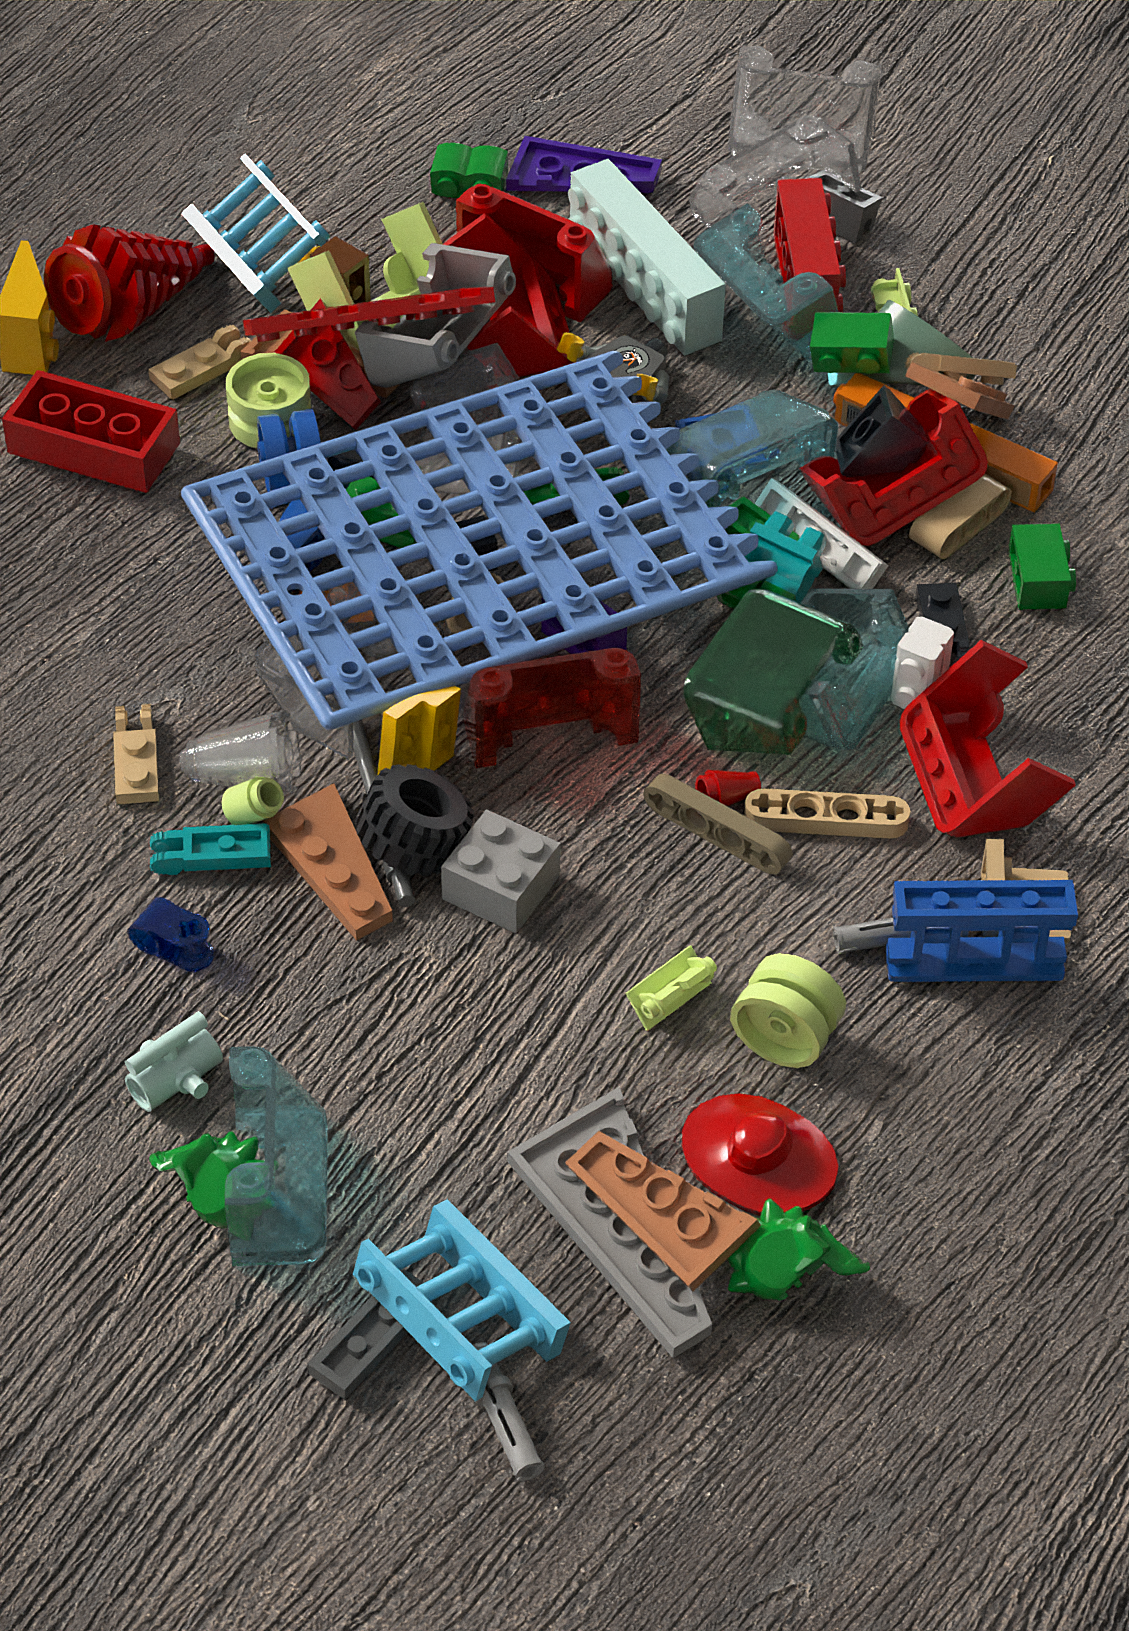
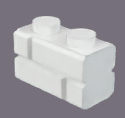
M916 617L909 627L908 633H905L897 646V659L891 693V701L894 705L905 709L909 703L949 669L954 637L952 628L925 617Z

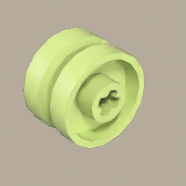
M259 353L249 356L232 366L226 376L229 428L237 440L249 447L257 448V441H259L257 429L258 416L277 413L284 422L287 437H290L289 418L292 412L311 409L309 373L302 363L291 356L278 353Z
M778 953L766 956L757 966L749 979L748 986L741 992L731 1008L730 1021L737 1036L756 1054L780 1066L800 1068L810 1066L819 1058L828 1042L829 1035L836 1029L845 1013L846 999L838 983L818 965L796 955Z

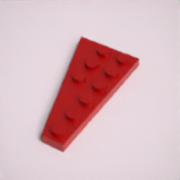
M494 287L459 288L243 320L245 335H256L257 342L280 339L279 332L294 330V335L297 337L317 334V327L331 325L332 331L355 328L354 322L363 320L376 322L378 326L401 323L400 315H405L406 320L438 317L437 310H442V315L475 312L474 305L495 303L496 301Z

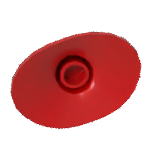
M738 1093L712 1098L701 1103L687 1116L682 1129V1150L685 1161L694 1177L713 1194L746 1212L761 1216L764 1203L769 1198L776 1202L784 1212L795 1206L801 1207L803 1212L823 1202L835 1187L839 1166L835 1150L824 1133L809 1120L793 1110L762 1096Z

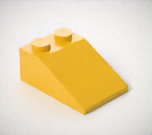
M21 240L0 294V363L2 372L34 375L37 370L48 372L51 361L55 362L57 360L59 343L58 339H53L52 332L55 314L53 310H49L47 293L29 241Z

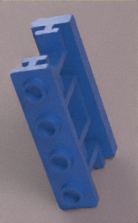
M1073 880L894 881V905L892 906L894 931H911L910 938H888L886 960L888 979L891 982L1061 981L1064 979V963H1066L1067 959L1064 937H1049L1050 930H1073V926H1076L1078 911ZM961 931H999L998 937H960Z

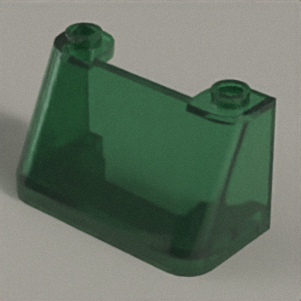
M749 590L685 679V701L707 750L791 755L807 730V719L800 707L799 700L830 655L839 665H849L856 660L864 648L861 636L856 628L845 621L772 591Z

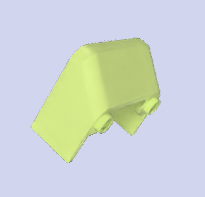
M424 202L381 219L397 254L389 257L383 266L384 278L390 291L372 301L420 294L417 279L420 276L426 277L429 269V261L423 259L422 253L431 243L443 244ZM329 250L287 268L307 311L311 310L320 298L327 308L354 304ZM363 321L354 322L355 328L340 330L348 345L358 351L360 349L355 331ZM397 323L383 326H389L393 329Z

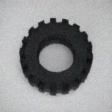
M400 764L392 765L391 769L384 768L380 771L379 775H376L356 817L355 823L358 825L356 832L363 839L361 842L363 846L373 852L372 855L379 861L383 860L388 863L387 866L395 870L396 868L401 869L407 874L414 875V873H419L422 876H430L432 872L436 874L441 873V866L469 832L473 824L474 810L470 808L471 802L468 797L462 795V790L457 785L449 782L447 777L438 775L428 768H418L416 765L407 764L406 767Z

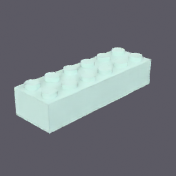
M609 159L571 172V189L568 190L570 218L568 219L587 227L593 232L611 268L612 280H616L621 285L628 298L640 306L650 322H654L664 333L667 341L670 344H674L684 356L722 341L726 284Z

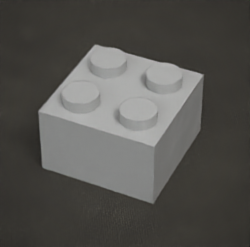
M486 809L441 866L442 899L517 934L560 876L561 843Z

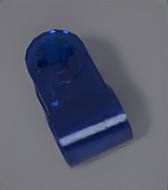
M155 897L127 929L129 939L139 950L166 960L185 971L203 970L214 959L213 947L207 941L210 935V926L207 919L175 905L166 898Z

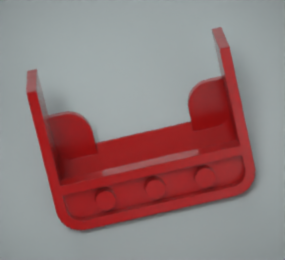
M485 213L442 244L509 256L512 271L516 278L514 291L508 295L507 299L492 315L490 321L482 327L467 346L470 351L484 361L487 369L493 375H500L504 378L538 375L576 363L570 361L567 358V354L557 351L563 334L569 333V329L554 279L546 267Z
M980 640L909 703L900 718V731L934 824L939 831L956 838L1025 827L1076 786L1073 778L1030 758H1027L1002 780L986 736L996 729L1003 718L1004 704L999 693L1028 668L1026 661L983 640Z

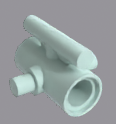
M197 1011L157 1040L145 1041L140 1051L125 1061V1065L130 1072L125 1077V1084L133 1099L145 1111L151 1112L179 1091L184 1094L190 1093L197 1099L202 1098L208 1092V1084L201 1079V1076L220 1064L223 1060V1055L215 1039L205 1029L208 1027V1022L201 1012Z

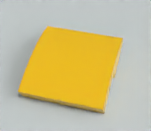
M451 686L423 692L409 697L383 712L377 775L384 768L391 769L392 765L398 764L404 767L407 764L416 765L418 768H428L435 771L454 756L461 695L460 688Z

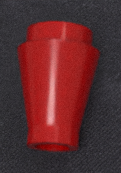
M707 770L704 775L697 777L695 789L725 806H730L745 800L750 792L761 789V781L756 771Z

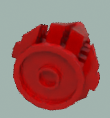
M93 224L75 230L73 236H67L63 246L52 251L46 260L43 275L44 287L50 309L54 311L55 317L62 326L71 333L79 335L90 334L97 339L106 334L110 324L111 328L105 339V342L124 337L140 326L162 306L165 300L169 301L175 293L183 290L188 282L194 280L202 271V267L211 265L214 262L215 253L208 244H201L192 248L194 243L186 240H173L149 233L144 235L139 231H131L129 233L124 229H117L115 232V228L102 227L100 229L101 225Z

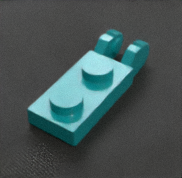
M267 823L183 827V830L153 833L150 839L151 850H154V853L156 852V854L150 857L151 871L158 873V875H177L182 870L202 871L271 867L270 826Z

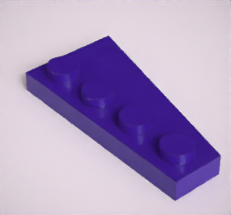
M524 136L506 178V191L568 192L571 189V172L609 159L640 193H653L662 171V159Z

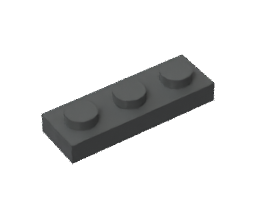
M405 1269L400 1270L415 1287L424 1283ZM372 1295L307 1364L308 1374L346 1400L406 1336L408 1331ZM437 1298L430 1302L434 1305L437 1302Z

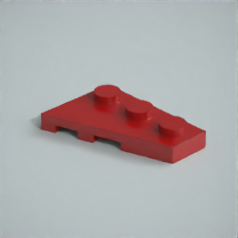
M320 298L311 310L327 308V306ZM331 325L317 327V334L295 337L294 330H292L273 352L291 356L302 363L309 373L310 391L355 430L360 427L381 402L340 330L332 331Z

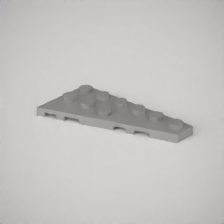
M617 1087L507 1152V1162L671 1357L675 1358L712 1333V1322L699 1289L697 1288L692 1292L565 1164L598 1131L644 1156L637 1139V1130L633 1120L629 1118L621 1089Z

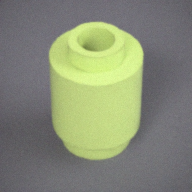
M255 777L232 786L225 791L222 797L224 815L233 825L255 824L276 815L283 804V791L275 780L266 777Z

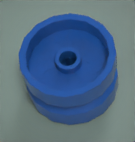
M313 409L292 412L289 418L290 437H287L284 422L277 413L257 417L259 462L320 443ZM283 472L264 478L267 492L291 485Z

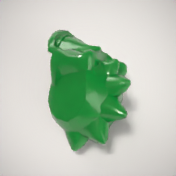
M233 1131L228 1132L224 1138L213 1137L206 1133L189 1144L164 1152L157 1151L149 1157L151 1165L156 1170L161 1172H177L185 1184L188 1193L186 1196L187 1202L192 1204L197 1215L205 1223L219 1229L229 1228L248 1237L253 1230L254 1215L272 1205V1200L265 1191L263 1182L274 1169V1163L255 1159L259 1140L255 1136L240 1142Z
M769 1198L764 1203L760 1219L756 1218L761 1226L727 1258V1261L734 1268L727 1288L729 1292L755 1294L762 1299L780 1301L788 1297L786 1291L791 1286L799 1288L802 1285L799 1279L805 1272L811 1276L823 1264L828 1266L834 1273L843 1276L866 1273L870 1270L871 1265L869 1262L863 1263L859 1256H856L849 1248L840 1243L829 1231L826 1224L820 1225L817 1221L811 1219L810 1216H803L801 1207L795 1206L784 1212L776 1202Z

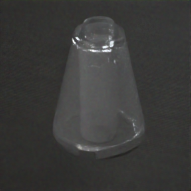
M286 710L274 711L189 740L186 744V749H182L180 752V766L183 774H188L192 782L232 787L255 777H266L275 780L280 785L283 795L295 793L298 786H291L292 778L300 777L301 753L297 730H288L285 721L292 720L291 714Z

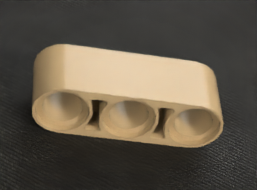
M984 474L977 482L916 518L911 526L909 538L939 558L946 559L1004 512L1010 502L1012 491L989 475Z

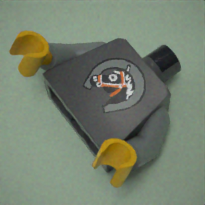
M567 332L563 334L557 351L567 354V358L572 362H579L610 351H618L622 354L623 363L609 373L612 377H641V389L628 397L631 403L659 402L662 404L667 400L670 381L669 375L666 373L665 356L667 355V348L661 340L652 338L644 345L629 336H620L608 344L588 347L584 345V340L579 336Z

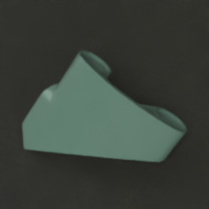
M887 300L878 313H891L894 344L890 373L861 374L881 383L924 386L905 376L907 368L904 367L906 366L904 362H906V358L912 352L973 357L917 315L899 304ZM827 373L830 387L837 388L842 383L846 384L855 373ZM967 374L966 378L973 380L976 375Z

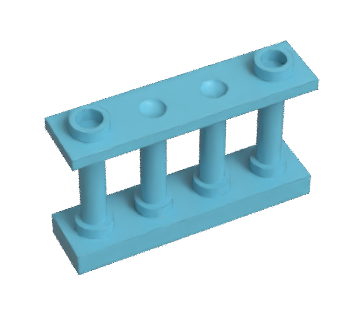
M244 154L240 159L252 173L211 212L206 210L202 214L191 204L181 214L248 290L272 313L281 304L272 293L277 287L275 283L288 272V267L299 262L317 244L319 246L324 245L331 236L317 220L311 225L271 182L275 175L261 160L254 164ZM263 183L270 193L229 232L224 230L220 234L217 231L222 227L220 223ZM281 203L289 213L247 252L242 250L238 254L235 251L240 247L238 243ZM300 224L307 233L265 273L261 270L256 275L254 272L258 267L256 263L293 228Z
M448 1199L433 1206L424 1237L387 1256L369 1238L361 1242L353 1275L357 1278L361 1287L369 1291L441 1365L457 1386L462 1387L474 1401L483 1397L492 1365L517 1351L530 1346L546 1362L561 1354L571 1322ZM435 1252L440 1254L453 1267L417 1287L400 1271ZM465 1283L471 1285L484 1298L449 1318H446L430 1302ZM496 1314L502 1316L515 1330L480 1350H477L461 1334Z

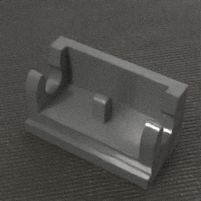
M821 170L808 177L821 178L824 193H830L831 214L829 217H835L837 235L857 243L861 240L864 230L871 232L883 197L825 170Z

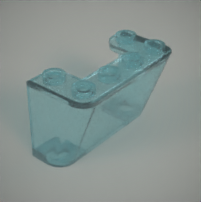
M746 203L702 232L694 242V249L761 320L804 358L812 360L810 343L815 312H838L833 288L820 275L812 272L798 274L779 286L783 282V277L766 260L759 234L762 229L761 217Z

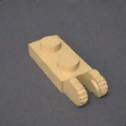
M226 325L225 328L222 327L217 330L212 339L208 338L148 369L149 379L170 399L174 400L229 371L232 366L241 361L240 351L251 340L248 337L241 338L240 330L234 325Z
M912 352L906 358V362H904L906 364L904 367L907 368L906 371H908L911 362H914L936 372L944 371L943 375L959 380L961 376L966 378L967 374L981 375V383L1003 385L1004 378L1015 379L1017 365L1012 362L930 353L919 354V352Z
M151 704L141 705L140 722L143 730L127 731L128 713L125 710V706H116L117 732H113L117 805L159 801L156 731L153 729Z

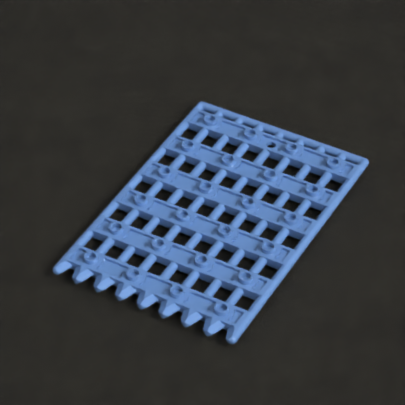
M610 351L189 484L181 490V496L322 727L326 730H334L382 713L393 705L414 695L451 686L457 687L766 579L777 573V564L774 561L748 562L744 556L758 546V535L751 533L727 534L724 529L738 519V508L731 506L707 507L705 502L718 493V481H688L685 475L698 467V454L669 455L666 449L679 440V428L650 429L647 423L660 414V403H631L628 397L641 389L642 380L641 377L611 376L609 372L623 363V356L618 351ZM565 382L573 395L546 403L539 390ZM496 404L504 417L476 425L469 413ZM584 408L592 420L565 429L556 416ZM427 427L434 437L432 440L405 448L397 435ZM514 430L523 442L494 451L487 439ZM603 434L610 444V447L583 455L575 442ZM355 449L363 461L333 471L325 458ZM444 453L452 466L423 474L416 461ZM533 456L540 466V470L513 478L505 467L507 464ZM621 460L630 472L602 481L594 468ZM283 472L291 484L259 494L252 482ZM373 476L381 488L351 498L343 485ZM462 479L470 490L469 493L441 501L433 488ZM552 483L560 496L532 505L523 493L524 491ZM640 486L649 498L648 500L621 508L613 495ZM210 496L216 509L209 511L202 497ZM300 499L308 511L277 522L269 509ZM391 503L399 515L368 525L361 512ZM481 506L489 518L488 520L460 529L451 516ZM570 509L579 522L550 532L542 518ZM659 513L668 525V527L641 535L632 522ZM226 523L234 536L226 538L218 525ZM317 526L326 539L294 549L287 536ZM409 530L417 542L416 544L387 553L378 539ZM499 533L508 546L478 556L470 542ZM589 537L598 549L570 560L561 546ZM679 540L688 554L661 563L651 550ZM243 550L251 564L243 566L236 552ZM333 554L337 556L343 568L313 578L304 565L305 563ZM427 557L435 570L434 572L405 581L396 568ZM518 561L526 572V575L497 584L488 570ZM608 564L618 577L589 588L580 573ZM699 568L708 580V582L680 591L671 577ZM261 579L269 592L261 595L253 581ZM353 582L362 595L330 606L322 592ZM445 585L454 598L453 600L423 609L415 595ZM299 589L302 591V594L291 595L288 591ZM537 589L546 602L516 613L507 598ZM628 592L636 603V607L609 616L599 602ZM278 607L287 621L278 623L270 609ZM371 610L380 623L379 625L348 635L340 620ZM464 613L473 628L442 638L433 623ZM556 617L565 630L564 632L535 641L527 626ZM296 635L305 650L296 652L288 638ZM390 639L398 653L367 664L358 649ZM483 642L492 657L461 667L452 652ZM314 664L323 679L315 682L306 667ZM408 668L417 683L385 693L376 678ZM332 694L341 709L333 712L324 696Z

